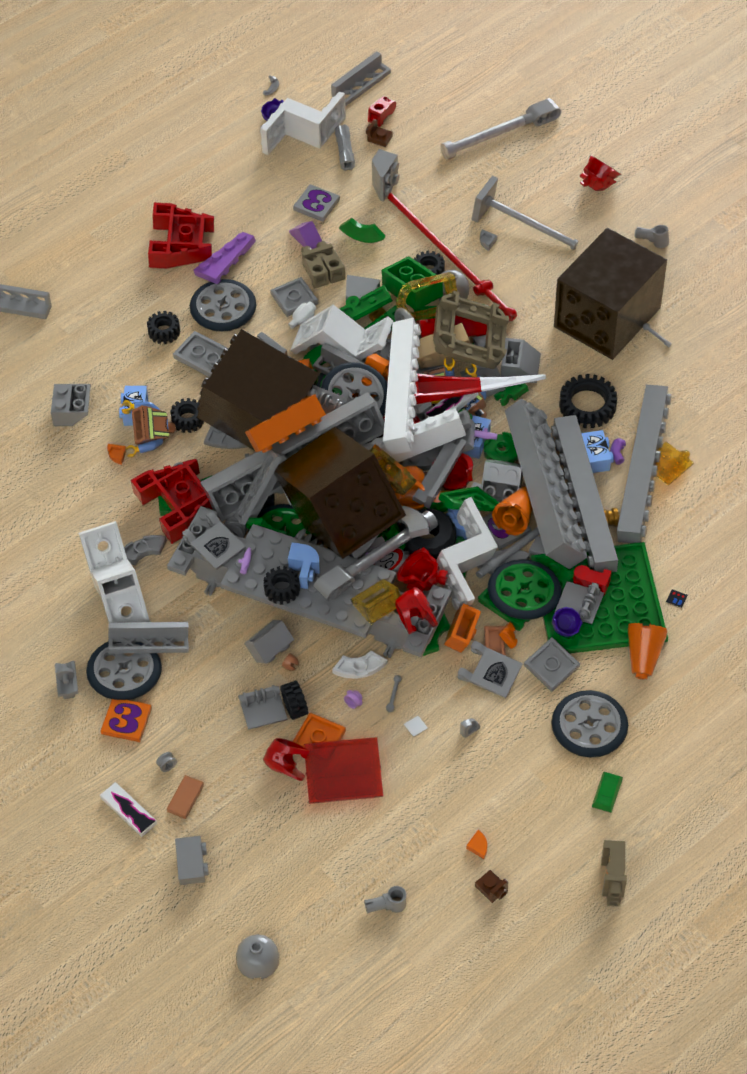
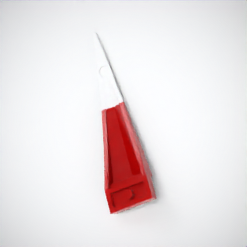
M417 373L418 381L415 382L417 387L415 398L417 404L544 380L546 375L453 377Z

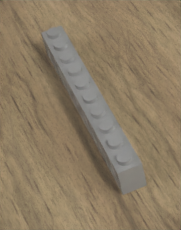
M646 384L617 528L618 542L640 543L642 537L646 536L647 527L644 525L645 522L649 521V510L647 509L652 505V495L650 493L654 492L655 489L653 478L657 477L658 473L656 462H660L661 451H659V448L663 447V437L661 436L662 433L666 432V422L664 420L668 419L669 415L667 405H671L672 395L668 394V386Z
M572 415L554 418L551 434L552 437L556 438L555 448L556 451L560 452L559 463L564 466L563 477L568 480L567 491L568 494L571 493L572 507L576 509V521L580 523L581 537H584L585 551L589 555L587 557L589 568L592 567L594 571L602 573L604 569L617 572V554L577 417Z

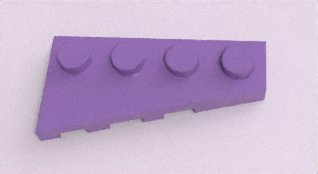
M245 232L239 233L233 240L213 253L211 257L200 263L193 270L195 276L219 284L221 281L220 277L227 275L229 267L232 264L236 265L239 261L238 257L244 255L256 242L254 236Z

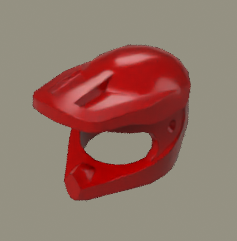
M413 587L395 600L398 615L408 634L416 631V627L411 624L413 616H417L421 620L426 619L433 628L438 625L428 599L420 589Z
M275 738L267 748L263 761L271 770L285 774L295 780L303 781L305 775L297 769L293 755L300 754L302 758L307 759L310 750L293 741Z

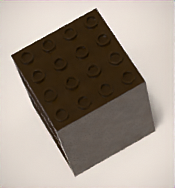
M606 228L557 279L554 327L613 360L643 328V324L647 323L661 308L667 259L620 235L616 231Z
M241 329L238 335L235 333L231 338L230 347L223 350L220 356L222 358L221 361L213 365L211 376L209 378L206 377L202 382L201 387L203 388L200 391L201 396L198 400L197 418L254 450L245 432L307 397L313 385H317L320 373Z
M336 427L280 463L274 472L304 528L342 559L406 516L375 454Z

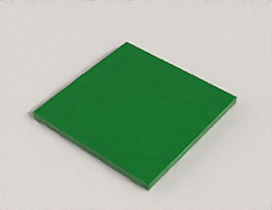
M645 542L614 546L618 558L617 572L611 573L610 584L605 596L603 595L593 624L582 621L577 634L571 637L560 636L554 631L552 626L555 607L550 613L543 616L547 641L553 637L571 654L629 647L628 624L642 623L643 626L651 624L666 628ZM546 554L531 555L530 560L539 562L554 572L561 585V595L566 582L573 583L574 569L577 566L585 565L589 568L587 558L571 569H568L546 556ZM544 582L538 583V586L541 588L548 586ZM538 597L539 603H543L545 601L543 598Z

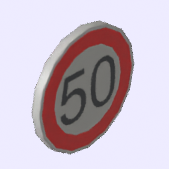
M397 548L374 563V565L396 572L405 561V553L402 549Z

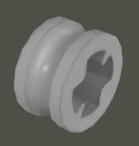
M166 752L158 757L156 764L160 766L162 772H167L175 767L177 760L171 752Z

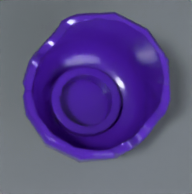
M274 98L272 101L266 102L261 109L263 118L268 121L271 114L275 113L279 105L284 101Z
M569 607L558 609L552 618L554 631L564 637L574 636L579 632L582 625L579 613Z

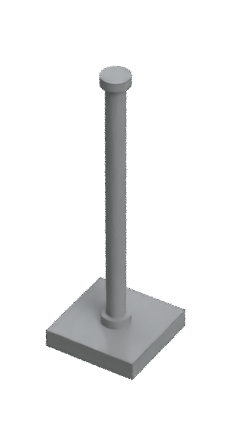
M494 176L488 180L476 196L471 220L477 223L487 209L492 206L571 246L570 248L573 250L578 244V240H572L495 201L494 197L498 178Z

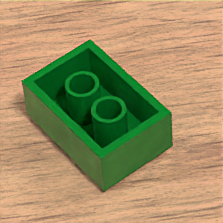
M410 256L381 270L382 286L385 285L387 291L414 310H418L443 297V279Z

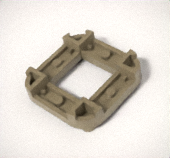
M457 291L443 296L436 308L433 336L435 351L450 358L495 369L507 352V349H505V339L509 316H505L502 310L498 308L500 305L494 302L491 306L459 297L460 292ZM455 315L487 324L485 348L455 339Z

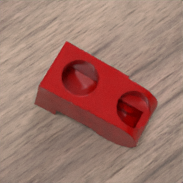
M385 96L378 99L368 108V122L372 123L375 119L377 120V126L381 127L384 119L395 111L396 101L390 100Z
M580 565L574 569L573 583L584 587L597 583L600 591L604 592L605 596L611 581L612 571L604 569L602 573L591 570L585 565Z

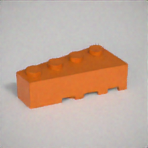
M314 394L305 397L300 402L288 407L287 410L277 413L271 419L261 422L245 433L255 452L262 451V453L273 449L272 444L276 442L281 444L289 440L288 436L295 433V435H298L305 431V426L311 423L314 426L322 421L321 417L326 414Z

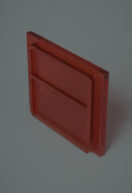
M377 737L304 744V747L310 750L309 756L305 759L309 804L383 797Z

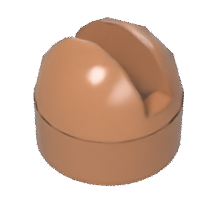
M290 653L283 661L282 667L293 671L296 669L293 665H299V661L296 656Z

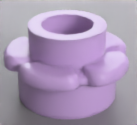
M356 690L347 691V695L344 697L345 703L352 709L361 706L363 703L362 695Z

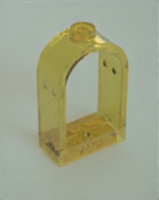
M447 272L406 283L401 288L398 299L395 300L397 309H406L414 319L436 316L437 307L418 312L409 311L406 307V298L415 288L444 282L446 295L452 294L453 291H457L455 275Z

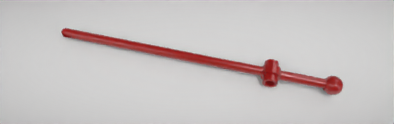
M389 193L387 198L476 285L473 287L475 295H486L492 302L500 305L498 308L502 310L505 316H509V321L515 320L517 317L516 310L512 307L508 308L491 291L493 283L490 280L481 281L392 193Z

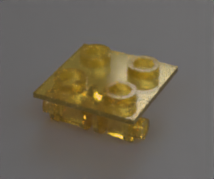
M665 442L663 447L658 449V451H661L660 462H656L655 465L658 466L657 477L669 486L694 464L689 459V451H678L668 442Z

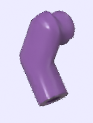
M621 438L615 439L609 452L613 453V459L617 465L622 464L625 460L620 451L624 449L623 446H626V442Z

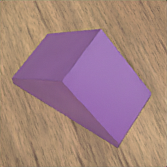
M313 221L304 222L289 230V233L303 247L310 246L311 249L317 248L318 242L322 241Z

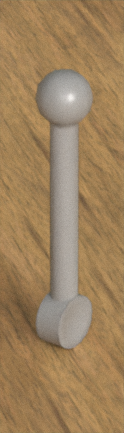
M648 323L643 324L644 330L651 332L666 346L670 347L672 345L651 329Z
M399 675L394 677L395 683L390 703L386 706L388 712L394 711L393 703L398 683L401 681Z

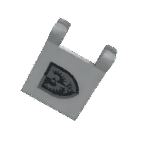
M211 511L206 516L207 523L213 526L197 539L189 529L184 530L182 534L184 535L183 540L191 545L217 570L246 549V546Z
M474 641L471 645V651L482 655L473 674L464 668H460L457 678L506 698L523 663L491 650L480 642Z

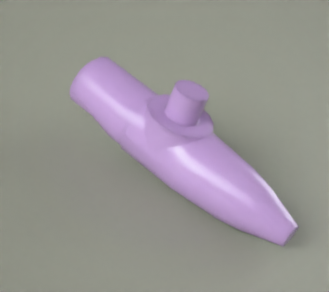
M484 428V431L475 430L474 437L497 440V434L487 432L488 428Z
M250 547L246 550L244 557L238 561V563H241V574L247 573L251 560Z

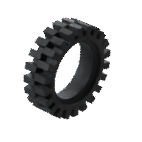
M580 374L577 380L575 377H572L571 381L567 380L565 382V386L563 385L560 391L559 408L561 414H563V417L576 415L578 424L582 423L583 428H587V424H590L591 428H595V423H597L598 427H601L603 422L607 424L616 412L617 392L615 387L611 386L610 381L605 382L603 377L597 380L598 375L595 374L593 378H589L590 374H586L585 378ZM580 391H593L603 397L605 404L599 410L588 412L576 408L571 399Z

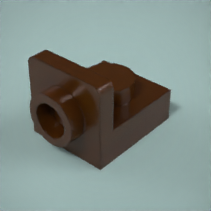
M375 119L366 128L367 141L386 147L393 137L392 131L377 127V120Z
M489 870L475 882V887L493 903L497 899H502L507 894L508 881L506 879L501 880Z

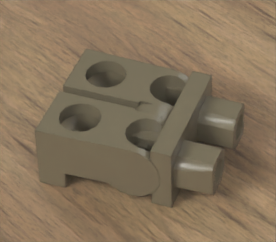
M325 241L318 242L317 248L311 249L310 246L301 248L302 263L309 274L314 289L328 285L329 281L330 283H335L345 279V266L331 243L327 244Z
M604 840L601 866H607L602 896H607L608 906H620V897H624L627 875H624L625 841Z

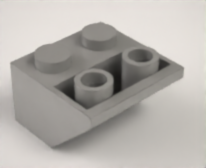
M381 149L377 151L372 159V185L380 201L384 202L389 193L392 192L393 186L398 183L400 176L398 175V155Z
M506 338L505 349H507V352L502 359L501 377L538 375L541 353L525 340Z
M54 384L51 405L53 426H73L88 415L91 384Z
M487 459L484 465L481 489L498 502H501L521 488L523 473L520 464Z

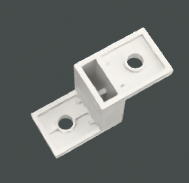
M339 91L322 111L287 98L260 128L262 153L269 155L285 135L320 149L335 132V128L346 118L345 93Z
M333 304L300 325L290 351L296 355L301 351L307 350L313 344L320 343L323 346L327 343L362 361V359L378 350L381 351L386 346V339L391 332L393 320L386 317L371 327L364 329Z
M471 497L464 500L457 513L458 523L464 527L467 540L441 550L436 559L440 570L448 571L446 576L448 579L443 588L452 591V605L455 610H458L463 603L471 606L475 600L462 573L485 564L493 557L498 548Z
M116 521L79 532L92 581L102 599L108 622H150L135 569L127 559ZM101 541L108 543V547L104 551L98 550V544ZM125 606L131 607V613L127 616L121 614V609Z

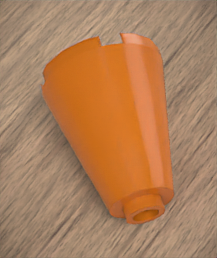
M521 487L499 502L492 512L495 525L499 529L506 530L505 533L508 535L522 534L528 527L533 508L527 487Z
M642 623L628 624L632 674L636 675L635 678L647 679L648 676H652L667 636L666 628L651 624L643 626Z

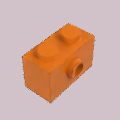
M463 603L455 613L443 645L462 653L476 634L477 629L475 627L481 611Z

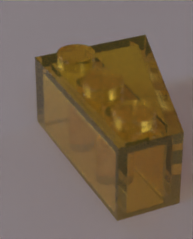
M375 444L369 450L375 454L394 493L404 495L417 482L405 467Z

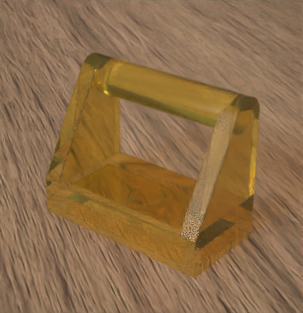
M382 579L350 600L362 616L372 624L396 609L395 600L401 594L398 587ZM382 588L385 589L384 592H382V593H380L379 595L375 596L374 598H372L371 600L367 601L366 603H363V602H362L363 600H365V599L368 598L369 596L373 595L374 593L378 592V591L381 590Z

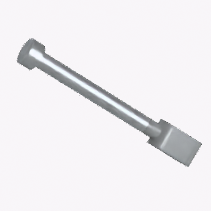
M545 99L529 106L525 115L459 141L442 143L440 145L441 152L445 159L455 157L458 151L533 122L535 126H541L554 121L561 115V109L552 99Z
M423 512L422 515L427 521L430 532L437 527V519L432 512ZM407 528L347 568H344L342 565L334 567L317 579L314 588L327 601L334 599L351 587L356 575L411 540L409 530Z

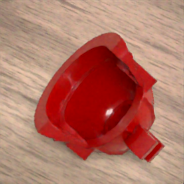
M590 156L589 162L583 169L584 173L580 174V177L584 179L580 184L584 187L589 186L595 191H602L616 183L617 181L614 179L622 174L594 156Z
M464 453L461 454L442 486L446 491L465 489L467 484L473 481V460L470 456Z
M421 548L412 553L403 562L398 571L397 579L403 583H408V589L416 587L423 592L431 590L432 586L437 585V583L445 585L448 579L446 577L448 571L440 570L437 560L429 554L426 548Z

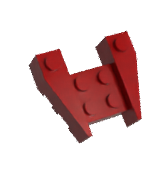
M154 202L152 215L153 229L168 230L167 241H149V268L167 269L203 262L212 256V244L203 243L204 232L214 233V216L205 213L200 215L188 208H185V210L177 208V205L172 203Z
M197 459L184 461L183 464L173 467L170 465L164 466V469L157 471L153 469L148 470L130 480L133 492L142 505L161 496L172 510V512L159 518L162 532L171 544L183 538L182 532L188 529L200 506L213 509L200 483L201 481L196 476L200 474Z

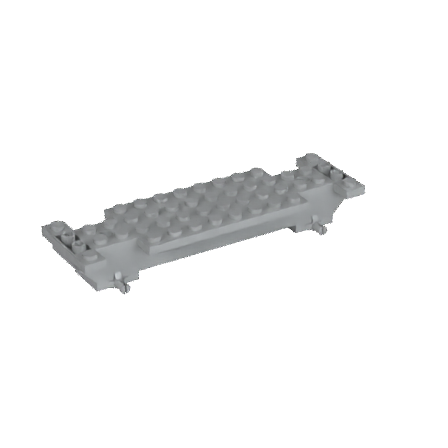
M200 506L188 527L196 539L213 527L207 523L206 515L213 511L219 517L217 511ZM255 524L252 525L246 538L236 536L246 546V549L217 570L191 545L186 543L183 538L167 564L168 570L184 576L191 569L196 573L198 579L208 583L204 593L209 594V596L212 595L216 587H221L227 591L366 638L368 633L374 635V640L387 645L383 655L385 657L388 655V658H391L394 649H403L404 652L422 658L437 626L433 628L426 619L421 620L419 617L413 616L411 624L416 627V631L408 634L395 606V600L404 592L391 588L397 577V572L374 564L354 577L355 581L350 588L334 599L327 601L314 588L317 579L338 565L347 568L359 559L350 556L342 559L332 550ZM292 542L313 547L319 555L320 574L315 573L314 580L309 583L308 589L300 588L299 595L296 596L294 601L290 599L288 604L286 601H283L284 605H280V601L277 604L273 603V599L269 601L264 591V577H266V573H271L270 569L272 568L276 571L278 566H280V569L286 566L287 570H289L288 555ZM250 547V564L247 573L241 574V563H238V561L244 557L246 550ZM296 571L298 576H300L301 571ZM284 581L278 582L274 587L285 589L289 587V583ZM433 585L427 599L439 624L452 591Z

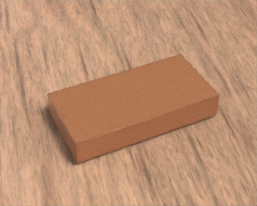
M484 626L485 647L505 655V642L498 635L504 626Z
M185 775L167 807V812L186 819L204 787V782Z

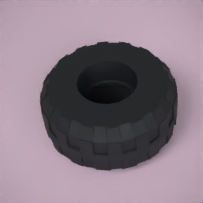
M430 508L418 510L421 514L425 511H430L436 517L438 525L429 532L435 537L431 539H425L420 536L412 538L405 543L403 551H408L409 555H411L418 549L426 548L429 554L437 559L441 550L456 544L455 524L448 515L439 510ZM403 523L400 526L401 531L406 529V526Z

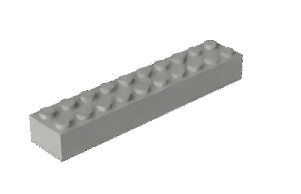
M367 392L321 417L322 421L314 426L311 423L305 426L306 430L298 435L292 433L288 436L289 440L281 444L278 442L272 444V450L289 458L334 427L359 444L364 445L384 434V420L376 401ZM262 451L255 452L200 482L213 510L218 512V518L221 522L235 515L269 451L262 453ZM278 480L269 496L283 489Z
M521 398L505 410V414L546 556L571 569L587 558L586 545L582 541V532L577 524V515L573 511V502L567 491L568 486L563 477L564 472L559 464L560 458L556 453V445L552 440L551 429L547 424V415L543 410L534 407L531 402Z

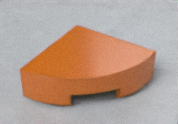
M108 444L109 457L115 463L122 465L126 446Z
M511 622L507 623L498 634L510 649L517 645V639H515L514 634L515 627Z
M478 830L466 845V849L482 859L487 854V840L484 834Z

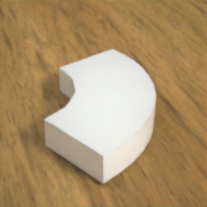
M373 651L358 658H350L343 655L332 669V673L344 678H364L380 671L386 666L388 661Z

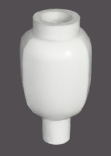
M310 301L302 303L293 312V320L288 324L289 327L294 329L297 325H301L312 318L317 309L316 306Z

